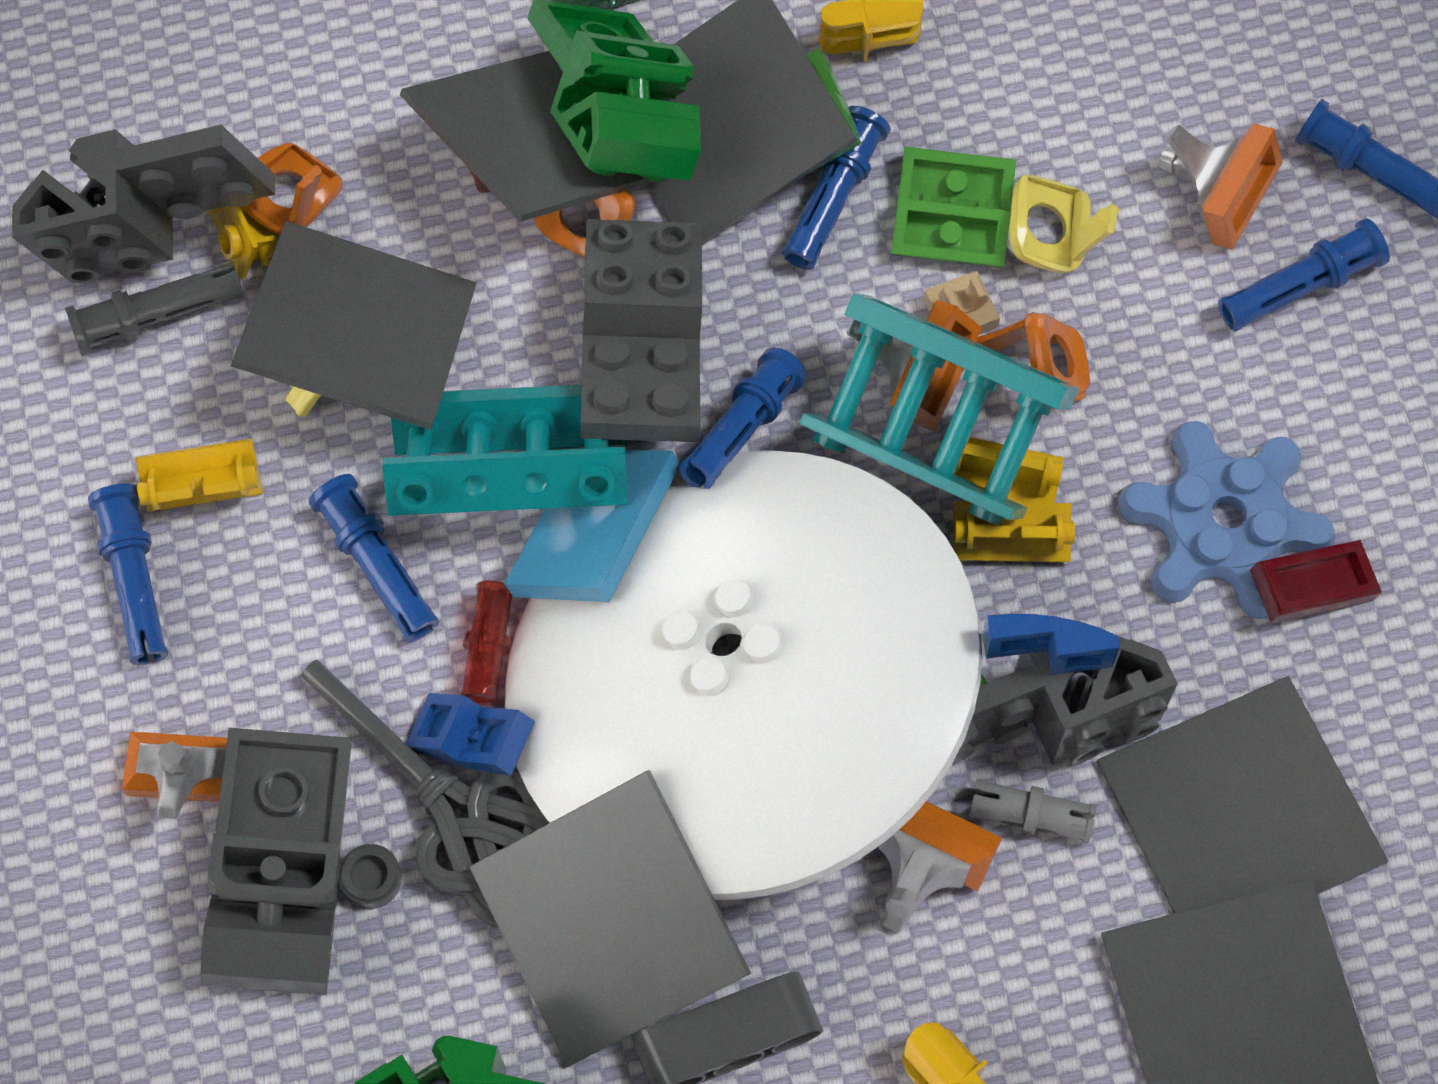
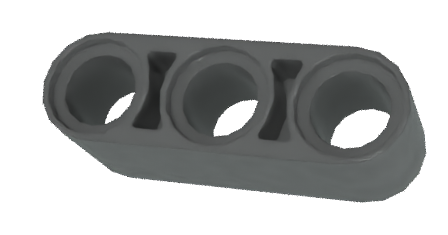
M790 972L657 1022L640 1030L631 1039L648 1084H702L804 1044L819 1036L823 1032V1028L800 972Z

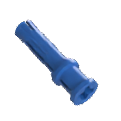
M1321 99L1304 123L1295 142L1301 146L1309 143L1335 159V167L1340 170L1346 169L1350 171L1353 167L1438 219V178L1371 138L1374 133L1364 123L1357 127L1329 110V102Z
M853 105L848 107L862 144L823 165L822 176L814 188L793 233L781 252L782 255H785L784 259L798 268L804 270L814 269L821 250L838 220L850 192L855 184L861 183L862 180L868 177L871 171L869 160L878 142L885 141L891 131L889 123L878 113L868 108Z
M1364 218L1355 224L1354 230L1330 242L1326 239L1316 242L1310 249V254L1301 260L1271 273L1237 292L1220 298L1218 300L1220 313L1227 326L1231 330L1233 329L1234 332H1237L1255 320L1283 308L1324 286L1338 289L1347 283L1349 276L1371 265L1380 268L1389 262L1390 254L1386 240L1376 224L1370 219Z
M772 347L766 349L758 359V369L751 377L741 379L733 389V403L709 430L696 449L680 464V474L691 487L701 488L704 485L705 488L710 489L728 463L733 460L751 438L758 426L773 422L782 412V401L786 396L798 392L806 382L804 366L792 353L782 348Z
M343 474L327 481L312 493L308 504L313 511L321 512L336 534L334 544L338 550L346 555H352L366 575L365 577L396 621L407 642H414L425 637L434 630L432 627L438 626L439 619L434 615L429 605L426 604L416 585L382 535L384 533L383 520L377 513H370L356 491L358 482L352 474Z
M129 483L109 485L92 492L88 496L89 508L95 511L98 516L102 539L98 542L99 555L105 561L111 563L130 652V663L133 665H146L150 663L145 640H147L149 653L153 654L155 662L161 661L168 656L145 557L150 551L152 541L150 533L142 529L137 507L139 502L137 485Z

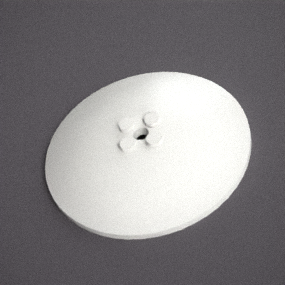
M783 451L738 453L724 468L710 489L705 488L704 485L701 488L691 487L682 478L678 469L610 602L529 598L517 626L509 655L505 682V709L519 710L535 721L516 766L529 794L549 823L637 775L650 770L715 900L761 897L799 888L847 867L887 841L915 815L938 787L950 769L966 737L975 711L982 668L980 620L974 595L962 564L946 536L929 515L916 503L886 481L858 467L831 458ZM726 634L742 636L739 647L732 654L727 656L712 654V647L721 636Z

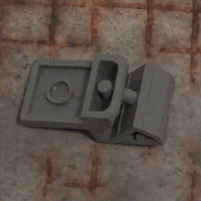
M222 124L138 145H133L116 129L77 138L69 149L70 161L87 174V177L90 179L80 193L77 191L73 193L46 171L42 170L12 206V238L71 283H93L98 281L100 276L122 271L141 272L149 269L152 264L173 260L174 218L192 219L201 215L203 211L225 206L243 207L251 204L255 199L275 195V174Z
M587 219L580 438L699 442L701 427L702 223Z
M1118 636L1120 649L1113 667L1051 675L1047 651L1020 654L1015 672L979 687L973 717L966 737L952 765L969 757L974 752L973 746L994 738L996 744H1002L1020 737L1029 730V723H1033L1052 765L1068 758L1072 764L1085 762L1103 752L1105 749L1104 743L1124 736L1127 742H1131L1157 730L1160 726L1158 721L1162 719L1164 712L1168 709V704L1178 683L1162 651ZM1084 673L1091 678L1092 682L1082 709L1075 713L1087 682V678L1084 675L1078 677L1068 706L1065 703V698L1073 675Z
M229 727L216 832L213 833L207 880V892L212 893L203 928L200 973L202 986L327 995L352 738Z

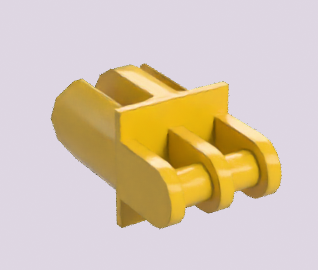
M844 0L829 3L821 11L819 45L825 53L830 55L861 51L863 62H868L869 51L917 43L921 35L923 0Z
M937 1022L924 1023L916 1027L907 1038L902 1063L906 1073L915 1084H986L980 1076L983 1074L988 1062L984 1059L980 1063L958 1037Z

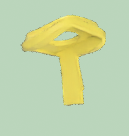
M1023 175L1017 180L1012 197L1009 240L1012 252L1019 260L1036 268L1057 273L1073 272L1080 266L1085 255L1095 245L1114 233L1117 214L1119 213L1118 206L1110 204L1106 208H1101L1090 219L1091 201L1085 191L1053 180L1033 175ZM1036 206L1046 207L1059 217L1063 226V236L1059 243L1045 244L1037 240L1031 233L1027 225L1030 208Z

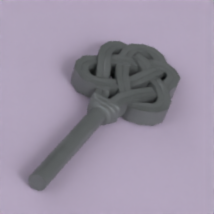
M319 660L311 662L304 669L301 677L417 787V797L420 798L426 813L431 815L436 822L420 836L415 859L423 881L440 894L464 897L465 902L477 918L490 927H498L469 867L473 864L465 843L474 844L478 860L480 861L497 852V849L501 850L549 824L529 794L519 771L514 769L511 776L486 772L473 782L472 787L461 782L459 777L447 772L444 773L442 770L434 771ZM509 792L517 795L523 803L497 795ZM449 803L468 812L469 818H456ZM489 819L524 829V831L521 833L505 825L489 821ZM443 847L446 849L453 871L444 869L437 862L438 853Z

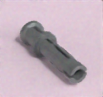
M229 262L212 270L184 277L129 296L127 291L121 293L118 290L112 292L111 299L78 310L72 305L66 307L65 311L79 351L83 357L90 354L92 347L123 337L128 341L137 339L136 336L141 335L140 329L199 311L224 301L244 297V292L233 262Z

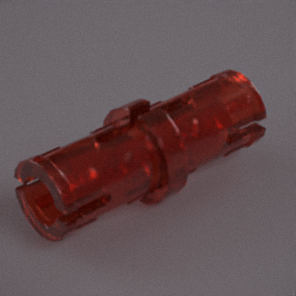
M486 580L480 581L476 585L477 595L471 630L464 634L463 647L468 650L460 695L468 697L478 705L492 706L496 705L499 699L497 695L503 656L508 655L511 649L512 641L507 636L513 596L504 585V582Z

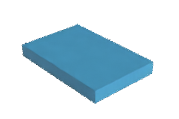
M625 450L628 505L544 509L504 583L512 596L519 598L610 602L680 467V462L673 451Z

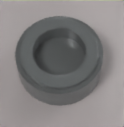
M364 844L352 849L342 860L339 868V882L346 897L353 904L362 908L374 909L388 904L396 897L402 884V872L396 857L387 848L377 844Z

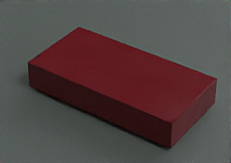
M1361 540L1259 561L1250 569L1271 624L1374 601L1382 593Z

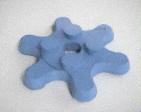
M1199 421L1186 422L1177 427L1171 440L1172 450L1178 457L1181 465L1180 475L1177 480L1165 486L1147 482L1129 484L1119 495L1118 509L1128 522L1154 526L1162 531L1168 540V555L1154 568L1150 579L1152 590L1158 598L1166 602H1180L1190 596L1192 590L1200 581L1208 578H1218L1226 581L1234 588L1239 605L1246 614L1257 619L1268 618L1250 569L1259 561L1278 558L1285 553H1301L1333 546L1336 539L1335 529L1326 516L1300 511L1290 505L1284 497L1283 489L1286 481L1297 472L1301 464V454L1293 440L1287 437L1271 438L1262 444L1259 451L1252 458L1242 457L1234 459L1226 456L1218 449L1214 435L1207 425ZM1220 502L1223 505H1231L1239 512L1244 513L1243 524L1231 529L1222 527L1213 518L1212 509Z

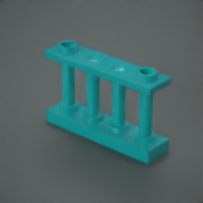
M853 293L844 315L861 322L857 331L862 334L858 347L829 416L821 413H803L799 424L816 431L812 440L828 449L845 453L847 446L971 502L969 512L985 521L1002 525L1004 518L1008 520L1023 519L1027 507L1008 499L1007 496L1042 415L1049 416L1052 408L1070 410L1080 388L870 295ZM893 337L913 345L910 356L914 357V361L881 439L878 440L850 427V424L883 345H890ZM947 360L966 369L962 379L967 381L934 461L931 464L901 449L936 367L942 369ZM998 384H1001L1019 392L1016 403L1021 406L987 485L984 488L955 475L954 472L989 391L995 392Z
M582 385L443 391L431 430L391 418L395 456H407L383 458L382 467L388 516L628 505L625 447H608L611 445H627V440L580 438ZM584 447V449L549 450V448ZM525 450L521 452L490 453V451ZM466 452V454L431 456V454Z

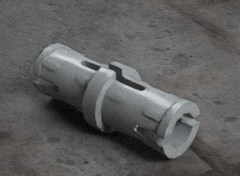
M977 779L969 817L1022 827V834L1034 836L1037 830L1089 843L1097 804H1085L1044 795V788L1031 786L1030 791H1025Z

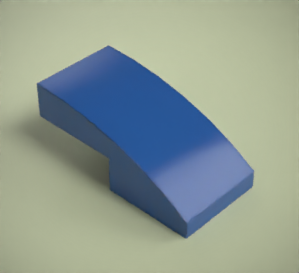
M1038 614L987 615L982 633L986 659L1047 651L1051 675L1113 667L1120 649L1117 635L1093 625L1057 616Z
M429 693L406 744L414 752L434 759L479 771L511 776L535 721L519 710L481 707L464 695Z

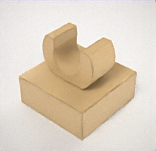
M978 271L925 289L924 302L929 312H931L936 300L956 305L982 327L979 335L999 327L1000 317Z

